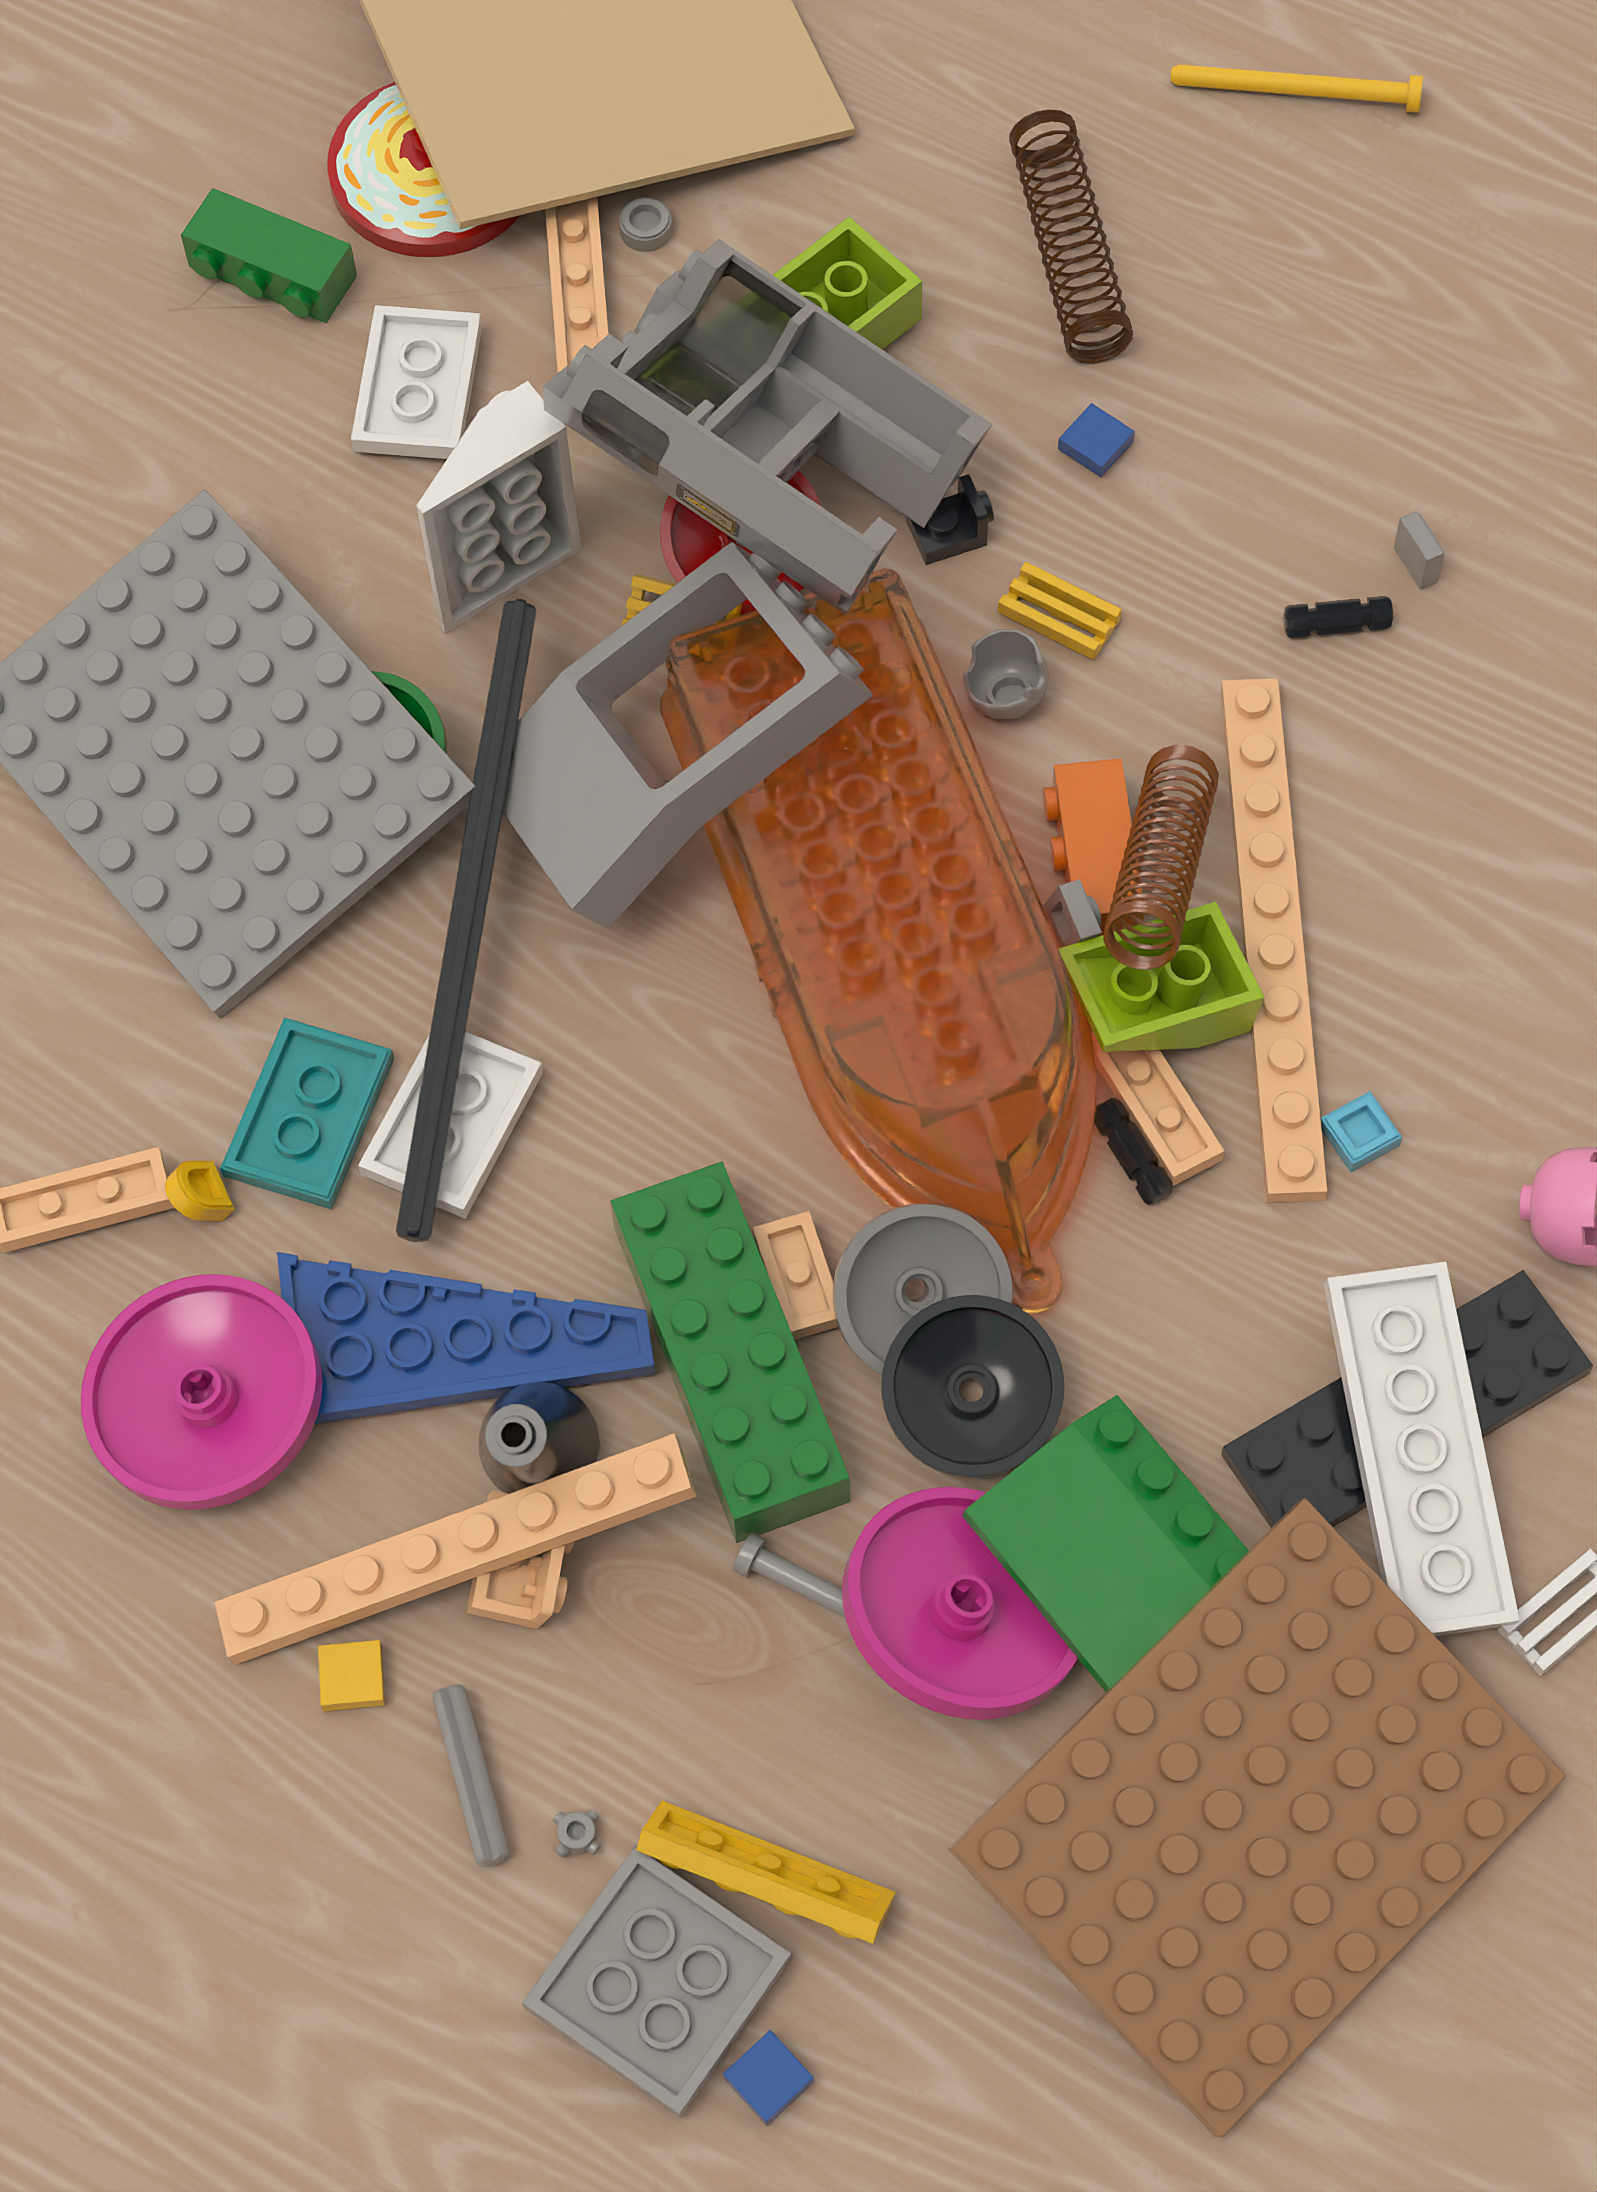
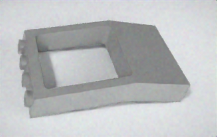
M733 542L721 549L563 670L518 721L503 813L570 908L608 929L700 827L873 696V693L859 678V675L864 671L860 663L843 648L838 646L835 649L831 644L836 638L835 633L814 614H806L804 609L809 605L806 598L786 581L781 583L777 579L782 573L780 570L755 553L751 555ZM748 599L804 667L805 675L799 683L666 784L611 710L612 704L618 697Z

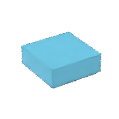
M1370 1091L1321 1118L1322 1132L1350 1172L1357 1170L1401 1144V1134Z

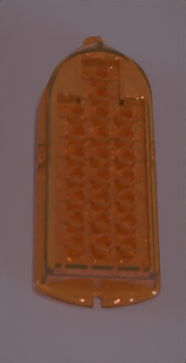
M885 568L872 572L847 615L812 592L803 595L809 602V605L804 609L806 614H814L835 633L836 638L831 642L835 649L838 646L843 648L860 663L864 671L859 675V678L873 693V696L705 823L704 828L748 940L759 982L763 981L766 987L772 1016L778 1019L802 1086L814 1113L829 1139L861 1180L892 1208L917 1203L938 1204L956 1209L979 1222L995 1238L1006 1257L1012 1279V1304L1027 1313H1038L1056 1304L1063 1290L1062 1273L1050 1242L1070 1208L1080 1184L1090 1150L1097 1102L1093 1041L1088 1020L1071 987L1070 979L1058 948L1060 946L924 624L918 618L899 574L892 569ZM757 610L679 635L669 642L668 656L666 658L668 688L661 696L659 708L682 771L799 683L805 675L804 667ZM1029 1280H1038L1042 1282L1040 1285L1035 1287L1025 1285V1283Z

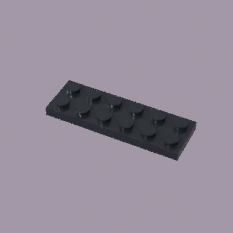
M1524 1270L1456 1309L1482 1438L1589 1375L1592 1370L1593 1364ZM1342 1377L1222 1448L1221 1456L1271 1528L1298 1501L1304 1498L1311 1503L1332 1527L1367 1507Z

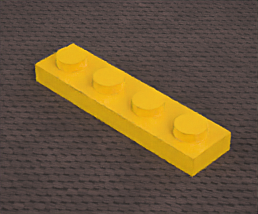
M661 1800L642 1828L636 1851L654 1857L666 1867L682 1868L714 1881L722 1889L732 1892H743L772 1904L777 1910L785 1914L801 1915L831 1927L843 1937L859 1938L872 1944L890 1913L896 1894L895 1891Z

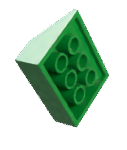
M1118 1395L1067 1426L969 1506L962 1515L1105 1692L1249 1551Z

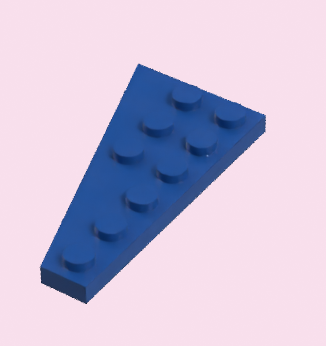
M277 1252L281 1298L295 1311L308 1329L320 1358L322 1396L315 1424L501 1397L504 1393L517 1386L533 1382H546L562 1387H570L655 1374L647 1311L644 1309L575 1299L573 1302H565L537 1297L536 1292L516 1289L513 1290V1293L483 1289L482 1284L396 1270L381 1273L352 1268L351 1263L329 1260L328 1264L299 1260L298 1255Z

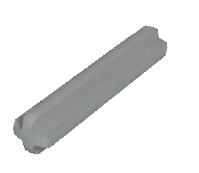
M462 1685L444 1687L434 1692L433 1701L475 1859L480 1867L500 1864L509 1859L510 1852L468 1696Z

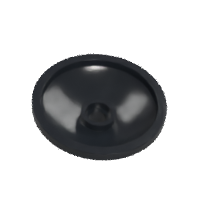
M962 1295L947 1298L929 1305L913 1316L893 1340L885 1358L881 1380L882 1401L887 1420L892 1431L905 1449L928 1467L947 1475L963 1478H984L1005 1473L1020 1466L1036 1453L1048 1440L1057 1424L1065 1390L1064 1374L1059 1354L1043 1327L1019 1307L1001 1299L981 1295ZM968 1381L978 1383L982 1388V1397L976 1402L965 1401L959 1392V1388L963 1383Z

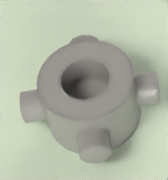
M589 1809L586 1814L583 1812H571L564 1815L562 1812H559L553 1819V1822L558 1825L557 1834L560 1842L555 1848L556 1853L563 1858L568 1853L582 1855L590 1852L592 1855H595L601 1848V1845L596 1841L597 1834L594 1823L599 1818L598 1814L592 1809Z

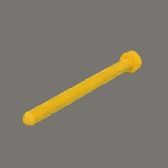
M1178 64L1171 69L1170 82L1177 86L1406 104V112L1419 113L1423 75H1410L1409 82Z

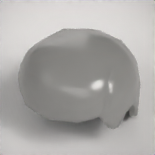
M997 629L981 637L972 645L971 664L969 669L963 672V682L968 699L976 711L993 719H1015L1026 715L1040 703L1047 690L1049 672L1034 637L1019 629Z

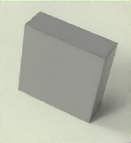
M1415 511L1399 519L1394 550L1419 589L1422 590L1438 582L1445 551L1421 514Z

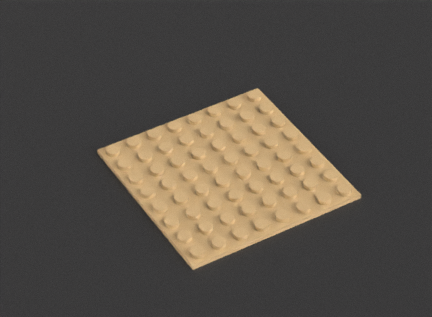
M359 0L460 229L853 136L855 132V127L792 0Z

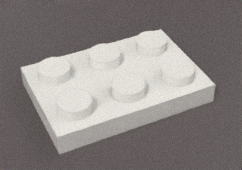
M375 305L351 435L353 452L448 459L465 433L482 332L481 313Z
M465 1033L436 1207L464 1219L467 1218L543 1074L541 1062L471 1033ZM429 1036L358 1165L362 1176L400 1192L403 1191Z

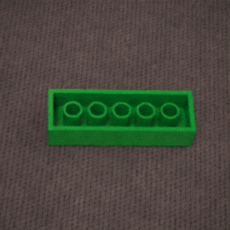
M723 1161L610 1200L615 1231L736 1543L745 1541L752 1532L761 1535L849 1503L850 1477Z

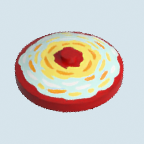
M395 82L373 91L360 100L344 116L332 137L328 151L327 171L335 205L341 216L356 233L380 248L413 257L456 255L490 242L505 232L519 218V216H514L464 229L459 228Z

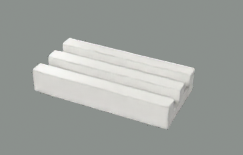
M1590 1548L1518 1609L1519 1622L1514 1625L1502 1626L1498 1629V1632L1540 1677L1597 1629L1596 1609L1542 1656L1534 1649L1535 1646L1597 1595V1555ZM1585 1573L1592 1578L1587 1585L1525 1637L1518 1632L1521 1627Z

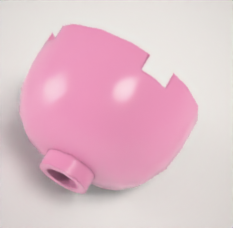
M1568 1148L1551 1155L1538 1168L1533 1185H1523L1519 1202L1521 1220L1531 1221L1532 1235L1542 1251L1562 1262L1597 1267V1148Z

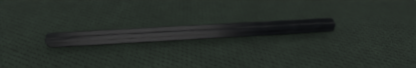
M523 599L507 601L502 610L473 784L476 787L472 789L396 1226L397 1236L410 1242L428 1241L432 1234L537 613L535 606L526 603V600Z

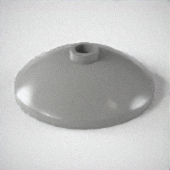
M930 1203L899 1206L876 1216L866 1223L846 1246L839 1260L833 1282V1307L843 1338L859 1359L880 1374H882L885 1358L896 1335L913 1316L929 1305L962 1295L989 1296L1012 1304L1013 1296L1012 1279L1006 1257L989 1231L972 1217L956 1209ZM913 1279H921L924 1283L922 1296L916 1300H909L905 1292L907 1284Z

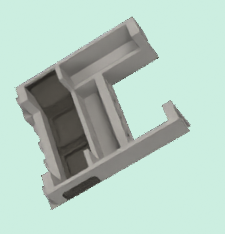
M720 239L703 253L696 249L689 256L681 271L677 270L656 288L634 332L628 331L621 341L608 334L592 349L584 345L576 354L569 367L563 368L543 386L544 410L845 615L848 614L898 530L878 517L861 534L787 484V482L814 455H817L924 528L950 486L956 482L968 466L992 426L990 422Z

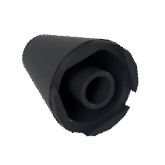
M546 1382L523 1384L504 1393L488 1410L479 1434V1454L484 1470L493 1484L499 1490L508 1494L592 1464L597 1461L600 1450L598 1424L586 1404L567 1388Z

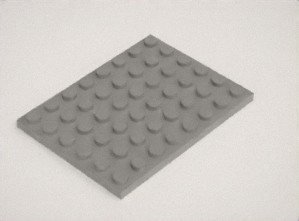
M206 489L201 491L0 663V763L220 1019L466 808L470 802L472 789L476 787Z

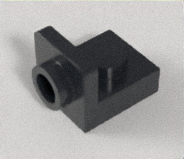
M969 474L958 477V493L942 499L924 528L906 517V522L925 565L987 546L988 523L994 521L992 505L986 491L981 490L977 492Z

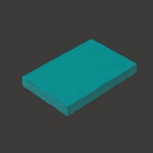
M284 1017L220 1167L223 1177L332 1210L393 1063L394 1054L392 1049Z

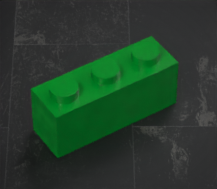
M214 188L210 190L181 233L188 265L196 273L207 279L218 278L235 285L242 292L253 298L264 297L281 304L288 311L299 317L310 316L327 323L357 277L351 244Z

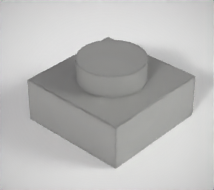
M1080 879L1058 886L1043 905L1061 948L1098 937L1102 933L1100 929L1101 915L1098 905L1093 897L1086 895Z

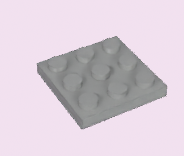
M634 1846L522 2004L528 2012L681 2119L790 1963L792 1955L789 1951L654 1858L636 1851L637 1847Z

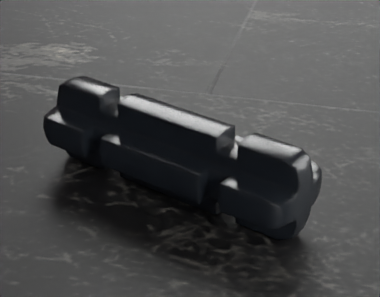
M1387 596L1367 597V603H1361L1360 598L1315 602V608L1308 609L1307 603L1295 604L1285 607L1283 625L1286 635L1290 638L1310 636L1309 631L1316 630L1317 635L1362 631V626L1368 625L1369 630L1388 629L1392 626L1394 613L1391 599Z
M1110 1098L1093 1109L1092 1121L1101 1135L1108 1137L1109 1140L1106 1143L1128 1178L1132 1181L1136 1180L1138 1185L1135 1186V1189L1144 1203L1154 1205L1172 1193L1173 1182L1163 1167H1157V1157L1136 1124L1128 1121L1127 1118L1130 1115L1122 1102L1117 1098Z

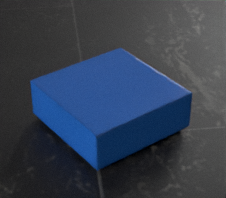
M1091 403L1060 436L1058 450L1099 477H1102L1134 442L1135 431Z
M771 2030L722 2074L723 2079L766 2126L814 2083V2077Z

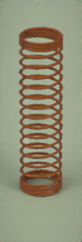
M1178 744L1164 747L1153 754L1145 771L1141 794L1135 809V816L1130 829V836L1127 840V847L1124 851V858L1121 862V869L1113 893V901L1110 904V912L1107 916L1103 937L1108 952L1119 963L1133 969L1151 970L1163 967L1173 960L1179 950L1183 924L1186 921L1191 891L1194 888V879L1196 878V871L1199 866V858L1204 845V837L1207 833L1209 816L1212 812L1219 772L1214 761L1205 752L1195 747ZM1171 760H1189L1199 764L1207 771L1211 782L1200 771L1188 766L1169 765L1158 768L1155 771L1154 769L1162 763ZM1169 770H1185L1196 774L1203 780L1208 792L1197 781L1185 776L1168 775L1154 780L1153 778ZM1168 780L1185 781L1199 789L1203 796L1200 797L1195 792L1181 786L1157 788L1156 785ZM1167 790L1181 791L1191 795L1194 800L1187 801L1180 797L1166 796L1162 792ZM1193 810L1196 812V814L1194 815L1188 813L1189 811ZM1168 812H1176V813L1181 814V815H1183V816L1172 815V814H1170V813H1168ZM1154 813H1160V814L1166 816L1167 818H1164V817H1157V818H1156V816L1154 815ZM1190 820L1194 824L1188 825L1182 821ZM1164 822L1174 823L1179 826L1168 825ZM1156 823L1164 828H1153L1151 824ZM1177 831H1188L1191 835L1185 836ZM1163 833H1169V834L1175 835V836H1177V837L1168 836V835H1165V834H1163ZM1155 834L1163 839H1151L1148 835ZM1173 841H1176V842L1185 841L1188 845H1187V846H1182V845H1180V844H1178V843H1175V842H1173ZM1151 844L1161 850H1149L1146 845ZM1161 844H1167V845H1170V846H1172V847L1163 846V845H1161ZM1168 851H1171V852H1182V853L1185 854L1186 856H1184V857H1179L1178 855H1175V854L1170 853V852H1168ZM1149 855L1159 861L1146 860L1143 856ZM1165 862H1179L1183 867L1177 868ZM1147 866L1157 872L1143 871L1140 867ZM1160 872L1176 873L1180 878L1174 879ZM1145 877L1156 883H1144L1138 878ZM1133 880L1136 884L1131 885L1130 882ZM1157 883L1173 884L1177 889H1170ZM1143 888L1151 893L1170 895L1174 900H1166L1154 894H1139L1135 889ZM1130 891L1133 895L1128 896L1127 893ZM1161 906H1168L1171 909V911H1168L1166 908ZM1137 912L1155 916L1161 919L1163 923L1146 922L1135 917L1132 913ZM1127 915L1131 920L1143 926L1154 928L1169 927L1170 930L1161 934L1142 933L1132 928L1122 916ZM1116 920L1128 931L1140 937L1160 939L1173 935V938L1159 945L1139 944L1129 939L1119 929ZM1112 926L1114 931L1125 942L1136 948L1158 950L1167 948L1170 945L1172 946L1170 950L1158 956L1146 957L1136 955L1124 949L1116 940Z

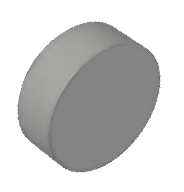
M638 198L624 206L619 215L621 238L628 247L636 251L650 252L660 249L670 240L672 235V217L669 208L663 202L654 198Z

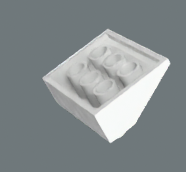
M526 381L511 391H503L497 394L488 405L479 410L416 505L438 622L445 634L582 550L566 426L544 410V400L532 385Z

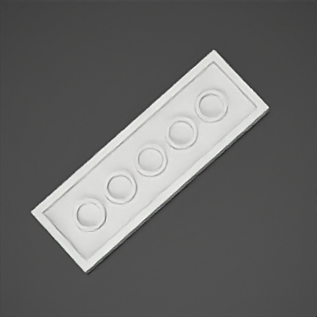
M1439 1262L1327 1278L1323 1285L1381 1579L1435 1636L1516 1624L1520 1619L1447 1263Z

